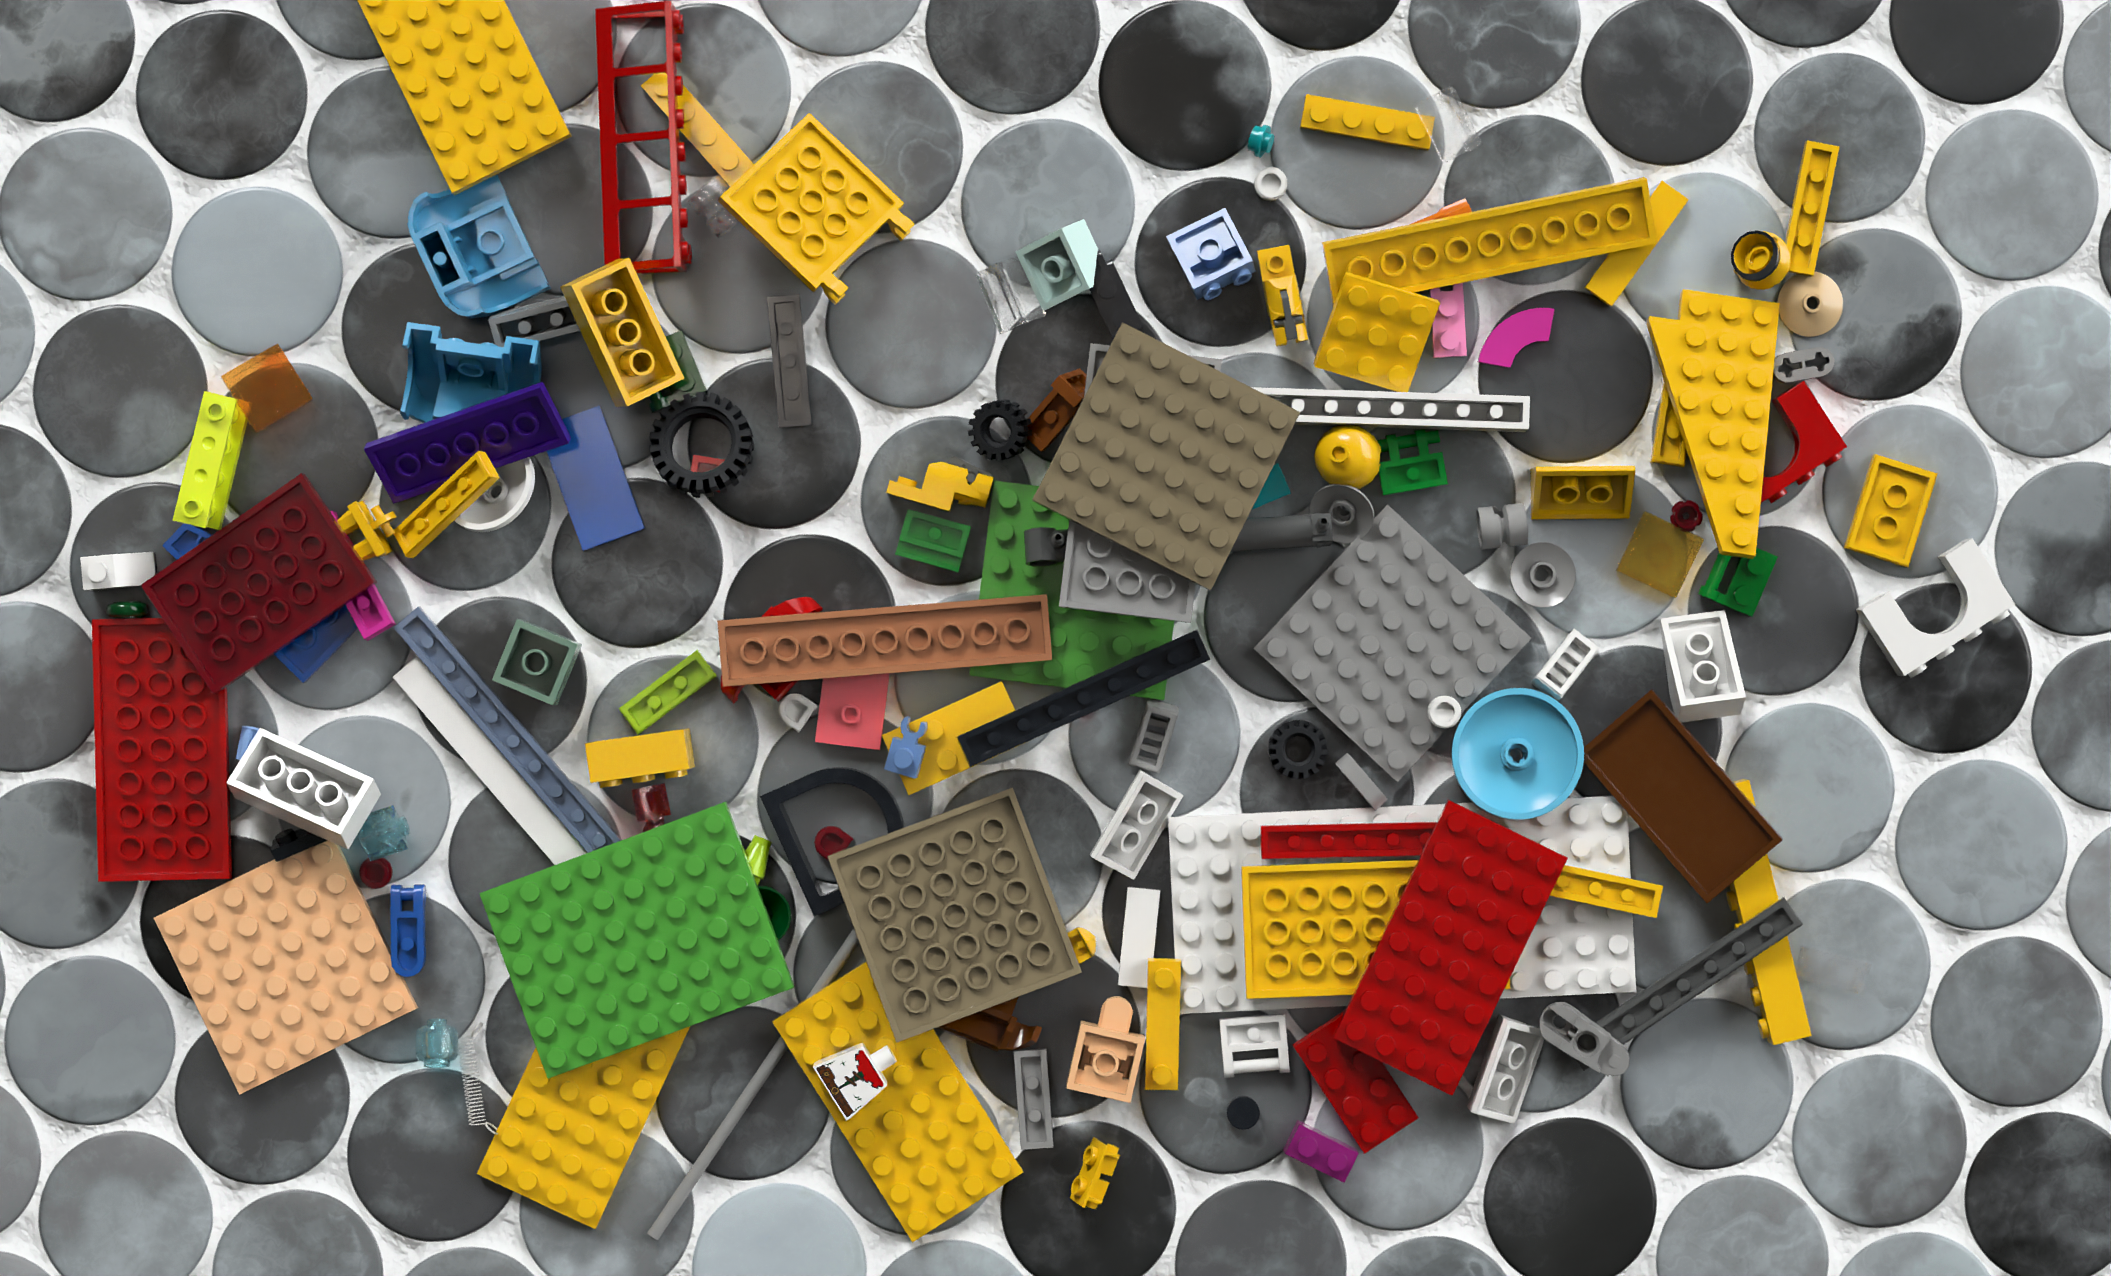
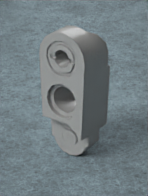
M1555 1002L1543 1010L1540 1017V1031L1549 1043L1608 1077L1609 1075L1619 1076L1628 1069L1630 1056L1627 1047L1572 1005L1565 1002ZM1558 1015L1566 1021V1025L1562 1028L1554 1025V1018ZM1584 1034L1592 1035L1596 1040V1046L1590 1050L1583 1049L1579 1046L1578 1038Z

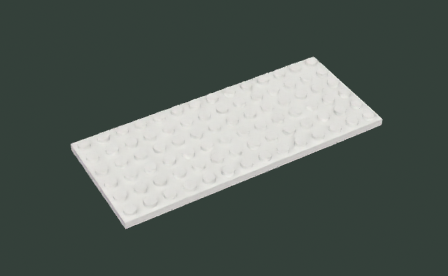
M1614 796L1567 798L1552 811L1539 817L1524 820H1511L1494 816L1480 809L1473 802L1456 803L1568 857L1565 865L1631 879L1628 812ZM1445 804L1379 807L1376 811L1373 807L1168 817L1175 959H1181L1180 1014L1348 1006L1353 996L1334 995L1246 999L1241 866L1419 860L1420 856L1261 859L1260 825L1437 822ZM1549 896L1510 976V989H1504L1500 999L1636 992L1632 913Z

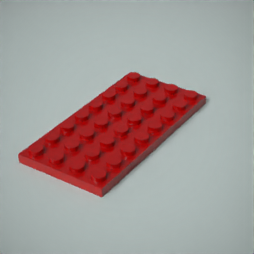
M163 618L92 619L98 882L232 878L230 789L226 783L230 778L227 687L218 694L211 692Z
M1447 800L1336 1028L1333 1038L1453 1096L1568 857Z

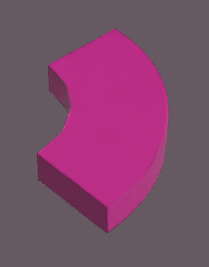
M1528 309L1505 319L1487 337L1477 362L1511 368L1515 355L1524 346L1534 342L1549 341L1554 309Z

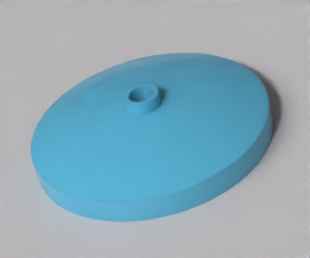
M1509 688L1483 697L1465 713L1454 733L1451 760L1459 786L1476 806L1500 818L1524 820L1539 817L1552 811L1569 797L1581 776L1584 763V745L1577 723L1569 711L1557 700L1536 690ZM1519 749L1522 753V758L1519 761H1514L1513 757L1510 756L1511 750Z

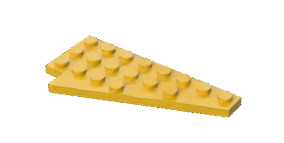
M1683 289L1680 293L1678 320L1649 316L1646 325L1719 553L1753 559L1756 556L1780 303Z

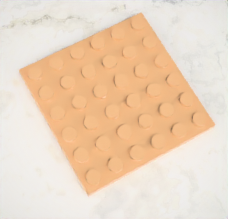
M325 841L278 862L274 859L154 917L239 1095L418 1008L404 977L393 969L391 951L340 846L333 842Z

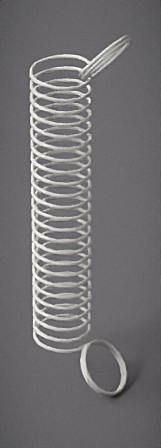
M480 1022L474 1028L471 1036L467 1037H476L477 1034L480 1032L483 1023ZM480 1025V1028L478 1029V1031L476 1032V1034L473 1036L475 1030H476V1029L478 1028V1026ZM457 1039L456 1041H461V1042H459V1043H462V1042L471 1041V1040H474V1039H469V1040H459V1039ZM457 1043V1045H461V1046L474 1044V1043H467V1044H459V1043ZM473 1046V1047L459 1048L460 1050H458V1052L467 1053V1052L475 1051V1050L461 1051V1050H464V1049L474 1048L475 1046ZM459 1054V1056H462V1057H460L459 1059H461V1058H463V1057H466V1056L476 1055V1054H468V1055H460V1054ZM474 1057V1058H466V1059H461V1060H462V1061H465V1060L475 1059L476 1057ZM460 1061V1063H464V1064L477 1062V1061H472V1062H462V1061ZM476 1064V1065H469V1066H462V1065H460V1066H461V1067H464V1068H467V1067L477 1066V1064ZM475 1068V1069H467V1070H464L461 1074L469 1075V1074H474V1073H479V1072L464 1073V1072H466V1071H471V1070H476V1069H478V1068ZM478 1075V1076L463 1077V1078L469 1079V1078H473V1077H479V1075ZM463 1079L462 1081H467V1082H465V1083H468V1082L477 1081V1080H480V1079H476V1080H465V1079ZM463 1083V1085H467V1086L480 1084V1083H474V1084H465V1083ZM479 1086V1087H472V1088H465V1087H463V1088H464V1089H467V1090H470V1089L480 1088L481 1086ZM467 1090L464 1091V1092H469V1093L478 1092V1091H467ZM466 1093V1094H465V1096H468V1097L465 1098V1099L468 1100V1101L476 1100V1099H482V1098H483V1097H480V1098L467 1099V1098H469V1097L477 1096V1095H482V1094H475V1095H467V1094H469V1093ZM466 1101V1103H470V1104L479 1103V1102H468V1101ZM466 1105V1106H467V1107H470V1108H473V1107H478V1106H483V1105H476V1106H468V1105ZM484 1108L469 1110V1112H468L467 1114H472V1115L480 1114V1113H470V1112H472V1111H477V1110H483ZM469 1115V1116H468V1118H471V1119H475V1118H479V1117H485V1115H484V1116H478V1117H470V1116H472V1115ZM486 1119L471 1121V1123L484 1121ZM489 1122L481 1123L485 1124L487 1129L491 1131L493 1134L498 1135V1133L492 1131L487 1125L489 1124L497 1131V1128L493 1124Z

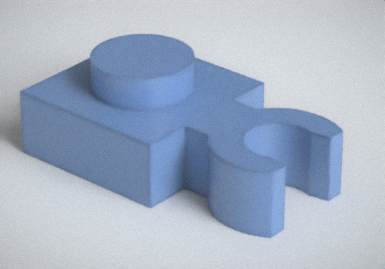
M907 716L902 720L900 726L903 738L893 737L884 769L916 779L918 778L926 746L918 744V740L926 733L928 725L927 722L923 721L920 723L919 730L913 732L909 728L911 717Z

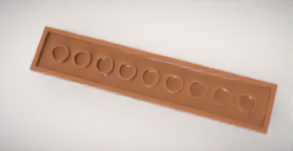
M1047 594L717 621L723 687L1052 660Z

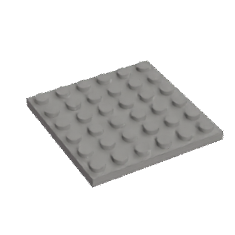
M1387 504L1374 518L1369 533L1362 539L1358 535L1253 649L1396 782H1399L1448 729L1436 727L1430 722L1427 715L1430 702L1438 696H1450L1459 703L1462 714L1530 641L1531 637Z

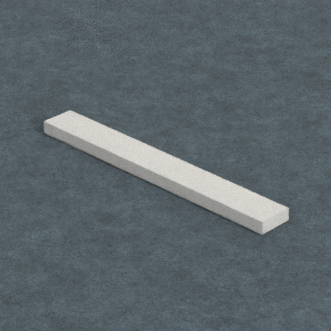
M418 656L393 676V679L554 865L588 853Z

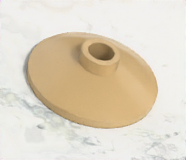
M1814 272L1812 277L1801 274L1792 276L1784 283L1777 298V303H1780L1779 317L1782 323L1791 332L1804 337L1819 336L1831 330L1837 324L1843 310V298L1839 287L1831 278L1819 272ZM1809 297L1817 300L1818 305L1816 309H1810L1807 306V299Z

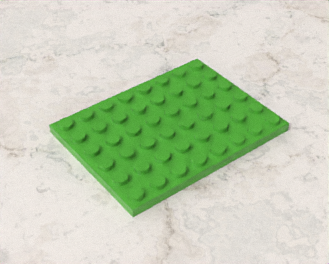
M727 802L479 893L547 1078L557 1076L795 987Z

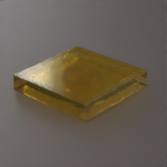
M1643 511L1616 571L1672 598H1676L1704 539L1649 512Z

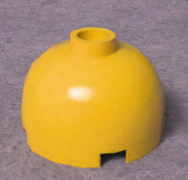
M1347 424L1334 426L1326 431L1317 442L1314 453L1315 466L1321 477L1329 484L1350 485L1361 489L1372 482L1379 472L1381 447L1375 436L1360 426Z

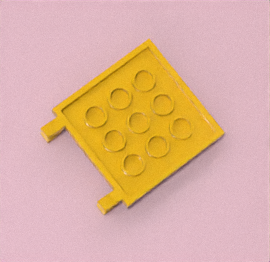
M810 113L724 192L718 200L723 207L811 291L815 292L821 286L825 295L834 305L845 296L844 293L849 289L841 280L833 275L835 271L886 222L889 224L892 233L900 241L910 234V229L915 225L899 211L904 202Z

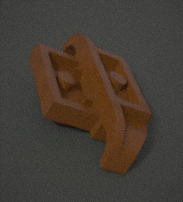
M1016 997L939 1026L937 1029L997 1052L998 1050L1013 1051L1037 1043L1042 1027L1037 1025L1028 1026L1016 1022L1018 1018L1012 1016L1019 998Z

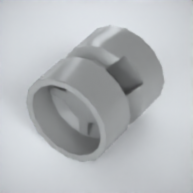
M1523 503L1504 505L1502 510H1498L1496 506L1476 508L1477 533L1481 550L1500 548L1503 542L1509 547L1528 545V525Z

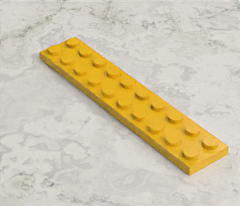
M1642 177L1322 242L1332 304L1334 306L1345 272L1414 293L1656 244L1657 238L1647 178Z

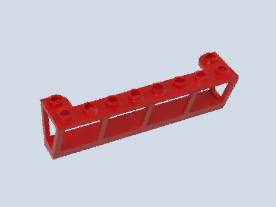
M672 1L595 9L604 264L606 265L621 259L620 210L670 205L672 207L673 257L670 259L634 261L632 265L637 274L687 272V264H692V247L688 241H685L682 234V228H688L687 208H682L681 195H687L686 175H680V162L686 161L685 142H679V129H684V110L678 109L677 97L683 96L682 76H677L676 63H682L681 43L675 42L678 40V35L684 34L683 15H680V10H676ZM665 17L666 62L664 64L614 68L612 19ZM666 73L669 128L660 131L617 134L615 79L619 77ZM668 139L670 142L671 195L666 197L619 200L617 145L621 143Z

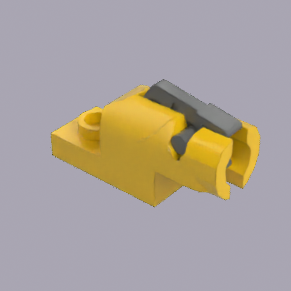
M1284 245L1257 250L1268 316H1270L1275 345L1284 346L1287 344V340L1295 339L1296 343L1308 341L1290 246Z
M953 456L946 463L937 462L928 465L922 489L916 488L917 481L898 476L897 482L889 481L886 493L948 512L951 511L954 499L958 500V504L977 505L985 508L994 477L990 473Z

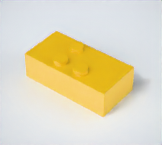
M630 258L617 259L560 286L615 407H628L684 379Z
M1003 681L909 723V728L913 732L919 730L920 723L923 721L927 722L928 728L926 733L918 740V744L926 746L918 778L914 779L899 774L908 795L971 768L956 737L1015 711ZM900 727L882 735L888 751L893 737L903 738Z

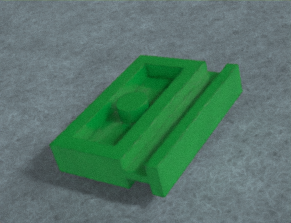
M908 509L895 555L959 572L971 526Z

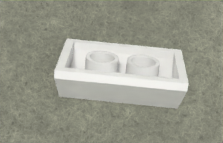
M1139 770L1091 851L1090 856L1134 880L1167 825L1168 817L1172 816L1184 795Z
M1499 1014L1466 1106L1472 1113L1515 1124L1545 1040L1540 1028Z

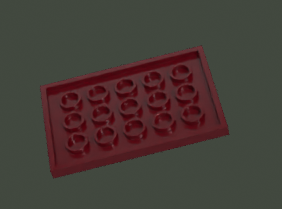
M301 473L141 584V587L211 692L218 694L368 590L377 581L306 475Z

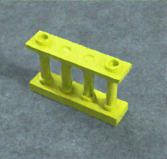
M204 391L173 521L202 528L209 527L217 530L222 528L252 403Z

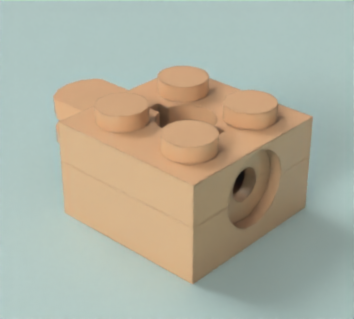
M1121 996L1108 998L1102 1005L1098 1024L1081 1020L1066 1082L1067 1089L1131 1103L1145 1043V1035L1129 1031L1133 1010L1131 1004Z

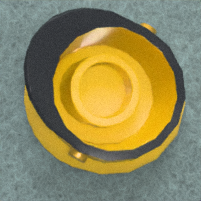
M1750 231L1740 236L1735 242L1731 251V263L1734 267V273L1738 275L1742 283L1753 289L1765 290L1780 283L1787 275L1790 267V253L1785 242L1777 235L1766 231Z

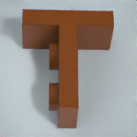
M1080 368L1059 375L1051 384L1053 390L1027 418L1031 419L1032 424L1028 425V430H1033L1032 436H1028L1027 439L1041 452L1045 451L1072 421L1084 399L1086 374Z

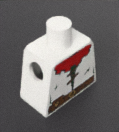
M860 1043L816 1061L813 1068L847 1121L887 1086V1080L882 1071L895 1064L897 1060L887 1045L870 1054L865 1044Z

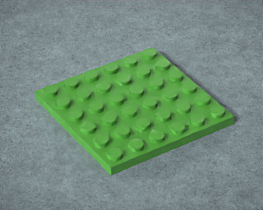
M994 480L979 599L1047 594L1052 660L970 667L969 676L1067 688L1172 641L1174 621L1059 607L1064 562H1058L1050 566L1026 565L1024 531L1039 527L1055 528L1056 530L1068 529L1069 519L1032 501L1039 486ZM1167 679L1130 696L1164 700Z

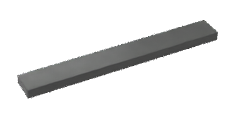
M1782 897L1595 1023L1624 1045L1801 927L1803 923L1785 897ZM1584 1034L1578 1038L1579 1046L1583 1049L1590 1050L1596 1046V1040L1592 1035ZM1576 1059L1583 1071L1589 1068V1066Z

